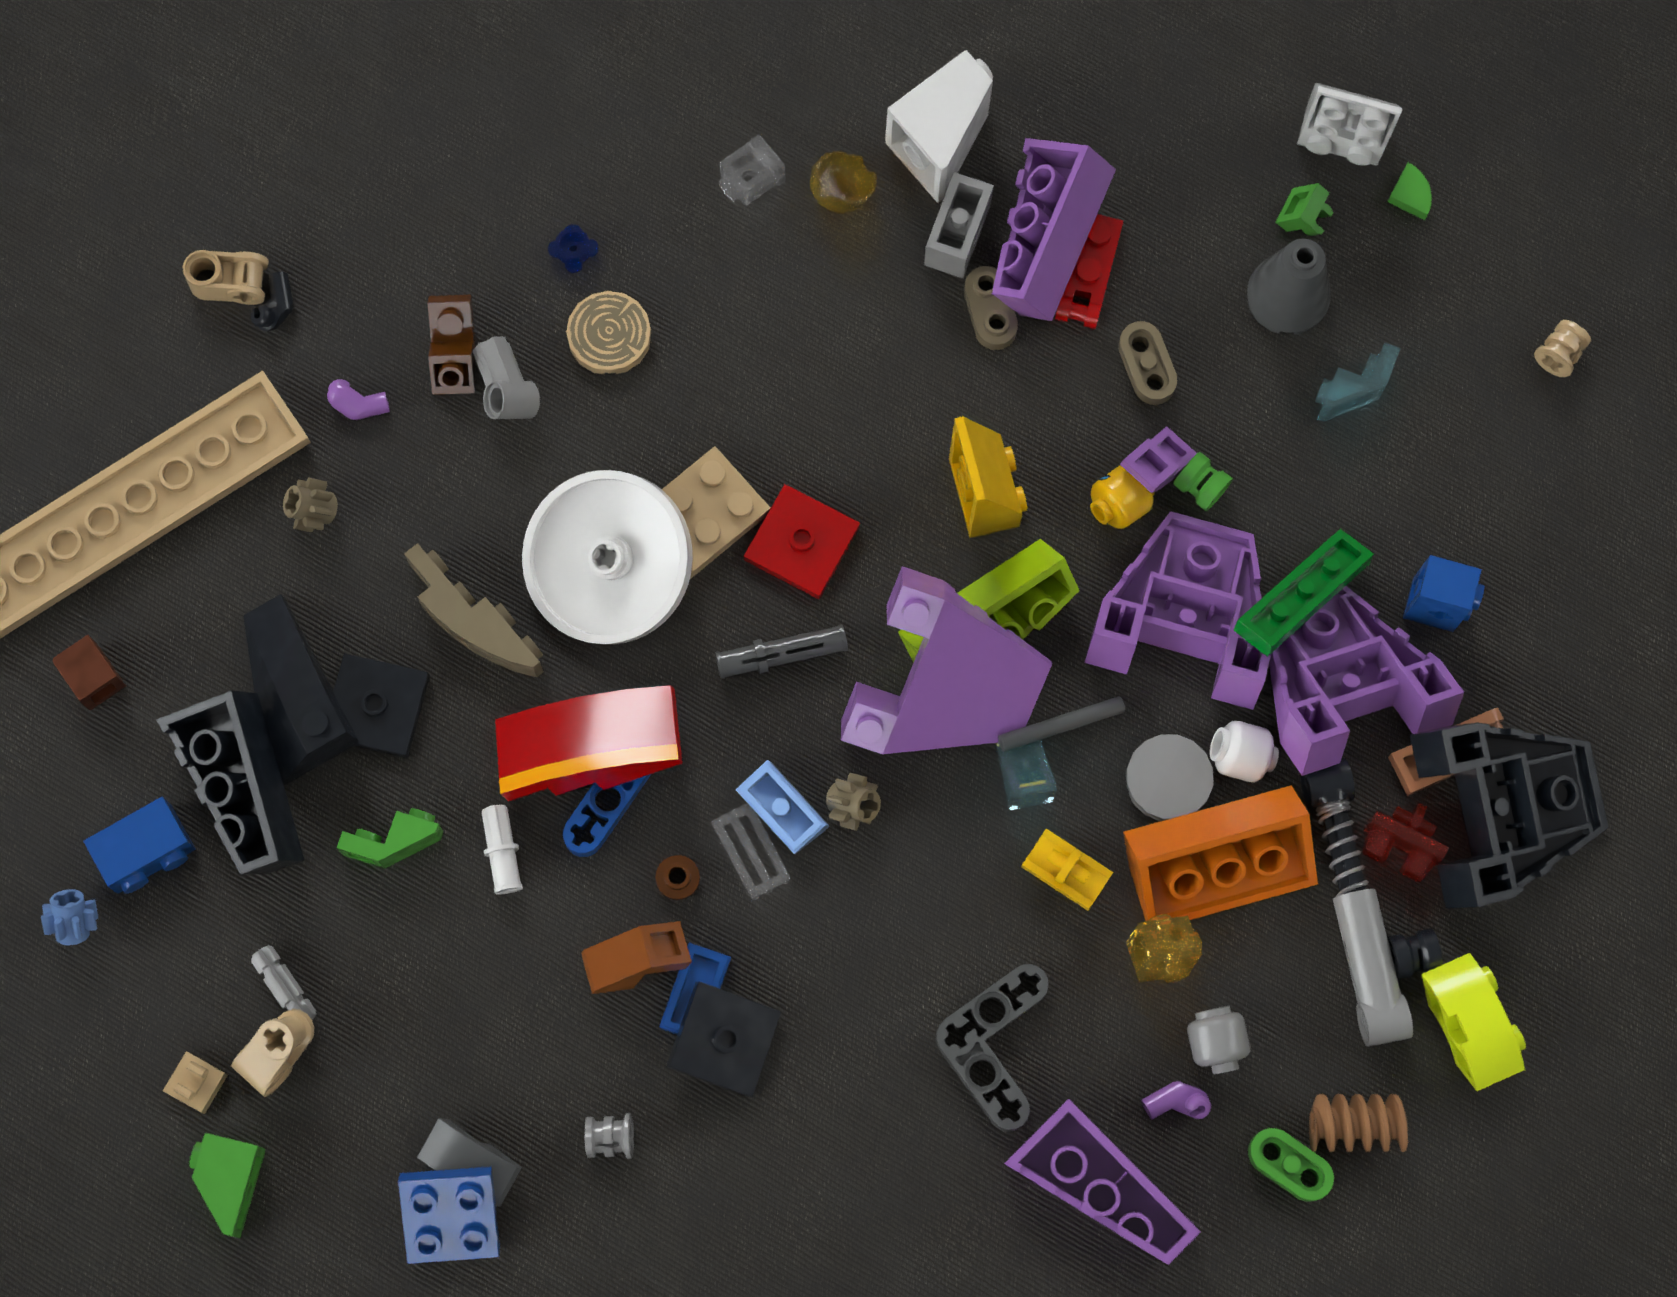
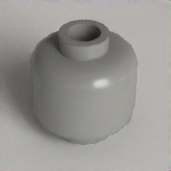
M1230 1006L1194 1013L1196 1020L1192 1021L1187 1027L1194 1062L1202 1067L1211 1066L1213 1074L1239 1069L1238 1060L1247 1057L1251 1052L1243 1015L1231 1012Z

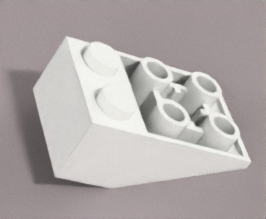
M1315 83L1308 101L1297 144L1305 146L1309 151L1316 154L1325 155L1331 153L1346 157L1348 161L1357 165L1372 164L1377 166L1401 115L1402 108L1394 103Z

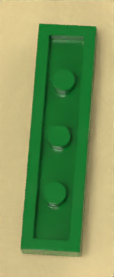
M1339 529L1237 620L1233 631L1268 657L1370 564L1374 553L1342 529Z

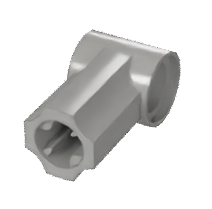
M497 336L478 343L472 352L486 385L483 394V405L487 416L491 419H532L535 417L540 405L538 388L532 381H524L511 346L506 341V338Z

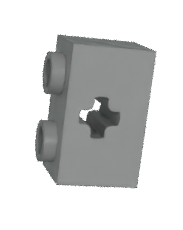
M956 172L953 173L926 244L925 266L964 278L991 206L994 185Z

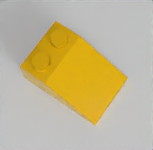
M964 416L955 418L949 462L969 537L973 538L1020 527L1022 512L1027 511V503L1022 486L1015 487L1011 472L1016 471V462L1011 446L1004 448L1001 434Z

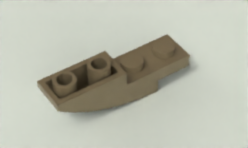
M417 543L404 553L410 567L428 587L417 598L422 608L442 629L472 652L494 664L533 677H538L543 673L541 663L538 660L543 656L542 652L528 635L520 639L511 628L516 624L515 620L501 603L494 607L484 597L471 607L476 601L460 581L453 586L444 573L449 569L433 549L426 553Z

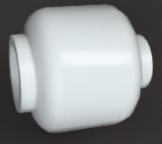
M1231 721L1224 728L1220 727L1217 729L1210 746V759L1215 761V767L1220 774L1251 783L1262 779L1266 772H1272L1279 757V750L1277 747H1274L1273 736L1268 729L1242 721Z

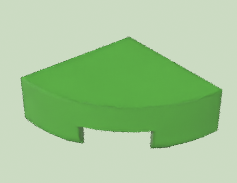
M1408 162L1387 202L1425 220L1431 207V189L1422 172Z

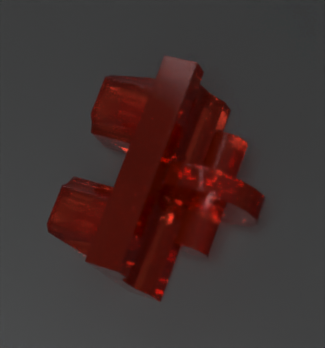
M1420 803L1416 805L1412 813L1397 806L1391 818L1376 811L1373 817L1368 819L1363 829L1368 834L1364 842L1362 854L1377 862L1384 863L1393 846L1408 853L1399 872L1416 882H1421L1433 866L1435 867L1444 859L1449 847L1429 838L1432 837L1437 826L1423 819L1427 807Z

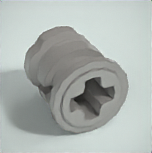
M626 1113L623 1120H615L614 1116H604L603 1121H596L594 1117H586L585 1150L587 1158H595L597 1153H604L605 1157H615L616 1152H624L627 1159H632L634 1152V1125L631 1113Z

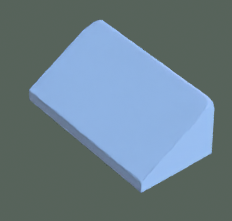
M769 760L735 789L793 854H797L830 827Z

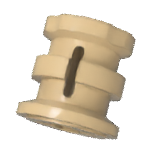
M1561 320L1554 329L1555 332L1551 333L1545 340V346L1538 347L1534 356L1538 364L1547 372L1558 377H1568L1573 372V364L1577 363L1580 359L1582 350H1585L1589 345L1591 338L1588 332L1577 323Z

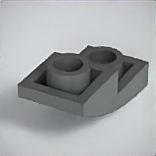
M438 1118L417 1156L418 1159L435 1171L492 1167L496 1207H501L522 1168L493 1145L480 1143L449 1119Z

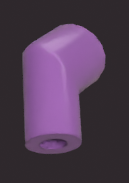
M342 379L333 381L328 387L327 399L331 406L351 420H359L390 412L385 392L363 397L349 386V382Z

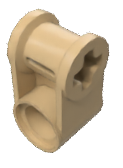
M198 250L189 254L185 259L183 274L191 292L198 299L257 305L265 300V293L261 290L263 270L268 268L269 260L267 257L254 252L232 253ZM203 270L215 272L207 281L196 280V276Z
M291 1009L282 1013L278 1018L266 1021L260 1026L251 1041L236 1056L231 1067L264 1097L269 1096L289 1076L293 1068L292 1066L309 1043H311L314 1037V1025L311 1018L302 1010Z

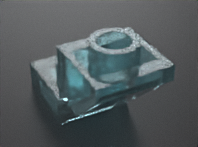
M1385 342L1378 356L1370 353L1361 376L1338 367L1332 381L1324 378L1315 399L1316 403L1322 405L1317 419L1327 421L1379 400L1387 386L1401 348Z

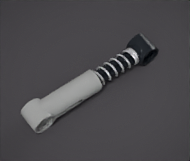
M1342 758L1339 764L1304 776L1300 774V783L1306 805L1309 809L1313 808L1318 812L1317 816L1320 817L1318 823L1325 828L1322 838L1327 840L1329 845L1325 852L1332 857L1329 868L1335 871L1336 877L1333 883L1339 886L1340 891L1332 899L1357 999L1356 1013L1358 1026L1363 1042L1367 1047L1412 1038L1413 1023L1406 998L1400 992L1376 889H1366L1365 886L1369 881L1363 878L1362 870L1365 866L1360 865L1358 855H1360L1361 851L1356 849L1354 841L1358 836L1353 835L1351 825L1354 821L1349 820L1348 816L1351 808L1349 806L1350 801H1353L1355 798L1354 781L1346 758Z

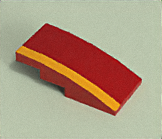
M671 685L624 689L580 696L537 706L495 719L500 794L508 801L547 788L556 796L592 783H596L605 790L682 764L675 689Z

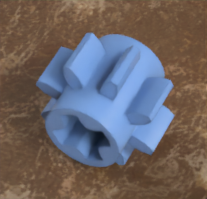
M68 889L59 891L51 896L50 904L42 905L44 914L41 916L44 935L55 933L56 941L62 945L82 943L88 939L90 931L97 930L96 920L98 919L96 901L95 899L85 901L83 893L78 890Z

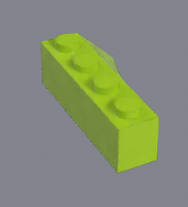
M1039 539L957 594L973 606H979L988 613L989 618L1005 630L1009 629L1023 640L1034 628L1040 631L1080 590L1065 558L1042 539ZM900 630L898 633L914 663L924 637Z

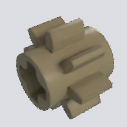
M308 477L307 481L297 480V486L293 485L286 491L283 500V510L288 518L295 519L294 529L313 532L314 529L322 531L324 524L327 525L333 521L337 513L338 503L334 493L326 491L327 481Z
M849 773L847 781L836 779L826 796V804L829 811H831L829 818L839 821L841 827L857 831L860 822L870 825L871 821L877 816L881 805L880 796L876 792L877 784L867 782L866 776Z

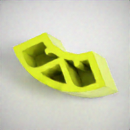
M1468 953L1422 974L1428 1006L1445 1033L1455 1064L1476 1091L1525 1070L1521 1051L1526 1049L1525 1040L1518 1027L1514 1024L1511 1025L1505 1010L1495 993L1498 991V984L1489 967L1484 966L1480 968L1473 956Z

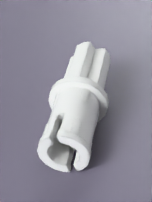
M505 805L488 806L482 810L488 849L484 850V855L490 859L495 887L494 893L499 895L520 891L523 889L520 881L515 853L519 850V845L513 842L508 809Z

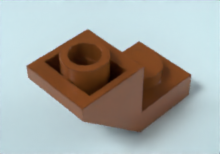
M680 921L638 926L584 949L581 953L592 994L633 989L645 974L686 969L692 962Z

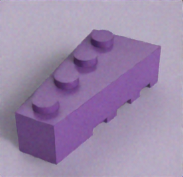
M1025 138L1023 152L1027 155L1025 168L1018 170L1015 186L1020 189L1016 208H1010L1007 223L1011 226L1009 241L1002 244L992 294L1020 316L1052 321L1116 169L1088 145Z
M1070 1099L1004 1163L1167 1265L1200 1233L1199 1229Z

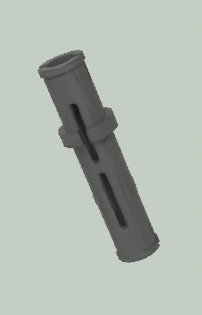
M840 624L836 627L802 633L764 643L762 639L753 640V645L723 652L718 651L715 652L720 678L725 679V677L756 670L762 674L769 672V667L841 651L846 652L848 651V644L844 627Z

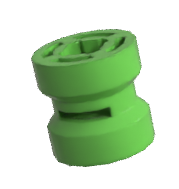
M1198 452L1183 468L1173 485L1181 492L1191 493L1196 499V504L1203 510L1208 511L1227 490L1233 478L1225 471L1215 470L1211 466L1210 459L1203 453Z

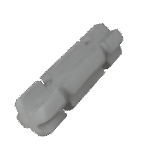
M268 945L252 955L251 963L259 974L264 973L265 978L263 980L282 1009L302 1010L308 1014L311 1020L314 1019L316 1015L315 1008L308 998H302L303 990L286 965H280L279 960L281 958L274 947Z

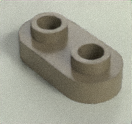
M982 266L974 269L967 276L964 295L979 343L991 350H1001L1011 345L1016 337L1018 328L1017 317L1014 310L992 294L993 288L989 291H984L978 286L983 281H988L994 286L997 272L996 268ZM997 319L1004 323V327L993 329L989 322Z
M1138 321L1129 324L1121 334L1118 349L1135 394L1147 404H1163L1173 396L1177 386V374L1159 330L1148 322ZM1141 342L1146 346L1147 350L1137 352L1133 349L1132 344ZM1149 380H1157L1162 388L1152 390L1148 387L1147 382Z

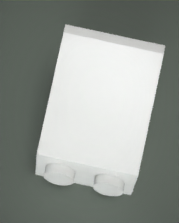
M967 50L963 51L887 108L885 143L937 203L944 199L953 173H958L989 112L993 75L984 61L979 58L975 60Z

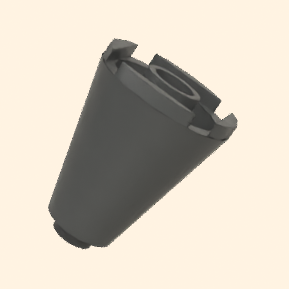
M1309 239L1294 240L1260 263L1253 271L1248 282L1247 302L1249 310L1259 324L1271 332L1279 334L1280 332L1294 333L1295 335L1303 334L1314 328L1325 316L1331 301V289L1325 254L1316 242Z

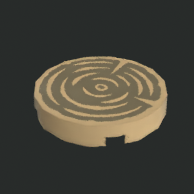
M605 291L592 294L578 303L569 316L566 333L570 351L581 366L593 373L605 375V373L615 372L620 374L627 372L638 365L649 350L651 328L648 315L638 301L624 293Z

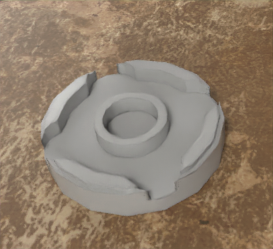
M1160 734L1144 741L1133 752L1125 771L1128 794L1132 803L1144 815L1158 821L1199 811L1207 802L1213 787V767L1206 752L1193 740L1178 734Z

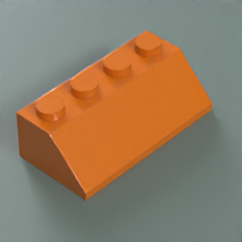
M1292 785L1123 832L1129 869L1149 931L1318 885L1309 812Z

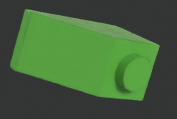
M205 1133L203 1141H197L191 1153L189 1167L194 1169L192 1179L222 1233L241 1238L266 1149L257 1145Z

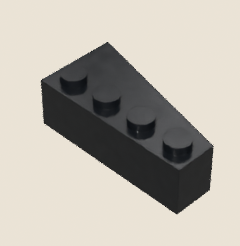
M231 690L156 719L163 733H168L176 747L174 753L182 767H187L197 786L195 792L202 804L208 806L216 820L214 827L240 875L269 874L304 861L258 693Z

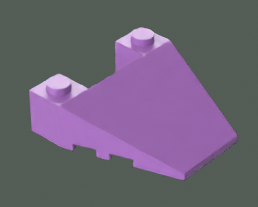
M1170 511L1144 545L1142 552L1133 564L1130 563L1123 572L1120 581L1103 598L1085 663L1127 675L1137 641L1218 663L1219 666L1211 698L1253 710L1266 679L1271 654L1268 657L1233 630L1237 620L1262 599L1259 586L1261 575L1254 534Z
M902 566L887 603V625L924 638L900 696L856 682L841 719V741L880 754H892L998 743V735L1025 727L1052 666V661L1009 629L1005 630L989 618L987 612L977 605L973 606L957 594L955 588L944 580Z
M1347 586L1338 592L1272 652L1270 656L1269 667L1280 744L1301 776L1341 762L1350 729L1345 724V721L1394 706L1413 734L1453 725L1464 695V691L1438 657L1431 652L1427 655L1423 654L1408 642L1410 636L1399 627L1394 631L1377 618L1379 611Z

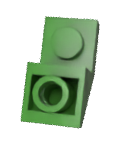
M411 808L409 814L396 811L385 844L381 843L382 837L380 835L363 829H357L355 835L342 831L337 849L343 856L385 869L440 841L444 831L438 823L434 822L436 818L434 815Z

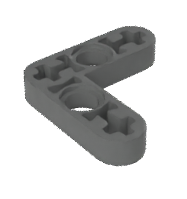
M1023 964L1012 970L944 1019L936 1033V1044L942 1055L996 1128L1005 1132L1015 1131L1024 1125L1030 1114V1106L1025 1095L986 1041L1029 1011L1045 997L1049 987L1048 978L1040 967L1033 964ZM1024 974L1028 979L1035 976L1039 981L1035 987L1038 994L1032 996L1029 992L1021 994L1014 1001L1021 1007L1014 1011L1010 999L999 989L1006 986L1010 994L1019 987L1021 983L1020 975ZM996 999L1001 1002L1005 1009L1004 1018L997 1023L985 1022L979 1014V1007L983 1001ZM971 1012L974 1023L985 1033L978 1037L974 1028L963 1039L965 1047L960 1049L956 1044L948 1046L945 1043L949 1035L946 1029L952 1026L957 1031L966 1026L969 1020L963 1015ZM985 1061L993 1066L995 1079L990 1085L979 1086L971 1080L969 1071L974 1063ZM1002 1081L1009 1088L1001 1091L1004 1099L1009 1104L1014 1101L1020 1104V1108L1016 1112L1019 1120L1013 1122L1009 1117L1004 1120L998 1117L1002 1107L995 1096L990 1103H987L983 1098V1095L993 1092Z

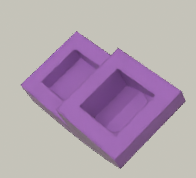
M1166 426L1151 440L1148 438L1120 465L1148 491L1154 493L1176 478L1197 453Z

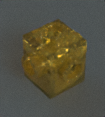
M1163 914L1155 916L1146 922H1139L1126 942L1139 983L1164 979L1168 983L1183 980L1189 976L1191 970L1202 956L1200 936L1196 931H1193L1188 916L1171 918L1170 915Z

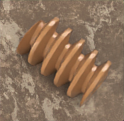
M1318 1094L1313 1102L1309 1118L1311 1150L1316 1152L1319 1140L1325 1139L1329 1152H1334L1338 1139H1343L1347 1152H1352L1356 1139H1361L1365 1152H1370L1374 1139H1379L1383 1152H1388L1392 1139H1397L1401 1152H1405L1408 1145V1123L1400 1097L1396 1094H1390L1384 1104L1380 1095L1372 1094L1366 1105L1362 1095L1354 1094L1348 1105L1344 1095L1336 1094L1330 1105L1326 1095Z

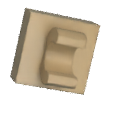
M186 1051L163 1091L205 1114L228 1074Z

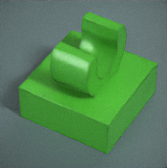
M1319 183L1293 188L1275 223L1286 232L1302 229L1309 236L1323 234L1324 229L1317 225L1316 219L1317 217L1325 218L1332 216L1333 210L1325 203L1330 192Z

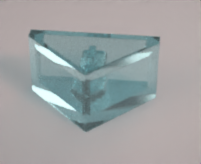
M1039 740L1005 752L1001 750L999 743H997V754L1009 810L1051 803L1056 794L1057 786L1041 741Z

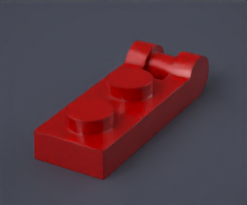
M1097 214L1058 305L1055 315L1056 320L1067 322L1069 318L1084 322L1083 327L1096 329L1123 220ZM1078 296L1090 299L1089 306L1072 302L1073 297Z

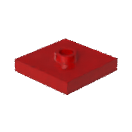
M784 484L744 554V561L820 599L859 530L860 523Z

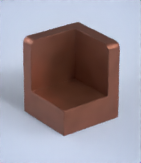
M86 635L53 658V663L78 700L89 711L126 687L101 648L89 635Z

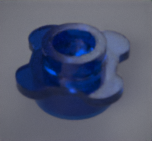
M575 224L565 227L558 234L556 241L550 242L548 246L549 255L552 258H559L570 273L581 271L582 264L589 257L596 256L599 251L598 243L594 239H588L586 233ZM571 246H576L577 250L575 252H572L569 250V248Z

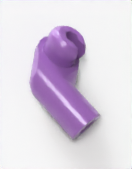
M1180 1081L1172 1082L1141 1100L1146 1113L1151 1119L1170 1109L1194 1119H1202L1211 1110V1103L1204 1091Z

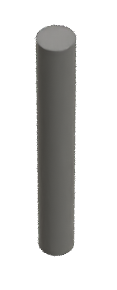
M1117 696L998 735V742L1001 750L1005 752L1124 713L1125 705L1122 698Z

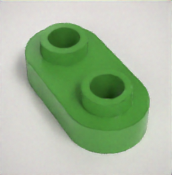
M1268 1128L1257 1133L1251 1139L1248 1147V1156L1253 1167L1296 1198L1312 1202L1325 1197L1332 1189L1334 1174L1329 1163L1283 1130ZM1266 1144H1272L1277 1148L1278 1157L1276 1160L1270 1161L1264 1157L1263 1148ZM1308 1170L1315 1175L1316 1182L1313 1187H1306L1301 1182L1303 1171Z

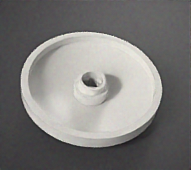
M598 470L577 475L550 492L538 506L529 522L522 550V567L526 587L540 613L550 624L564 634L577 640L596 644L627 643L646 636L661 626L680 604L689 584L693 562L690 533L683 515L673 500L650 481L633 474L613 470Z

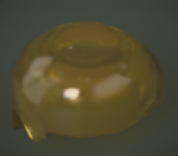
M842 151L825 153L812 166L810 188L814 198L822 207L838 214L848 213L859 209L875 193L877 175L875 172L867 170L862 156L848 155Z

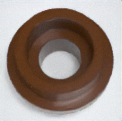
M674 855L660 863L655 879L659 891L664 896L673 900H682L690 897L697 890L700 874L697 865L691 859L681 855ZM677 869L684 871L686 874L684 882L673 884L669 880V875L672 871Z

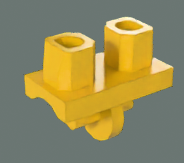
M1045 829L1021 866L1087 911H1089L1113 874L1111 870L1048 829Z

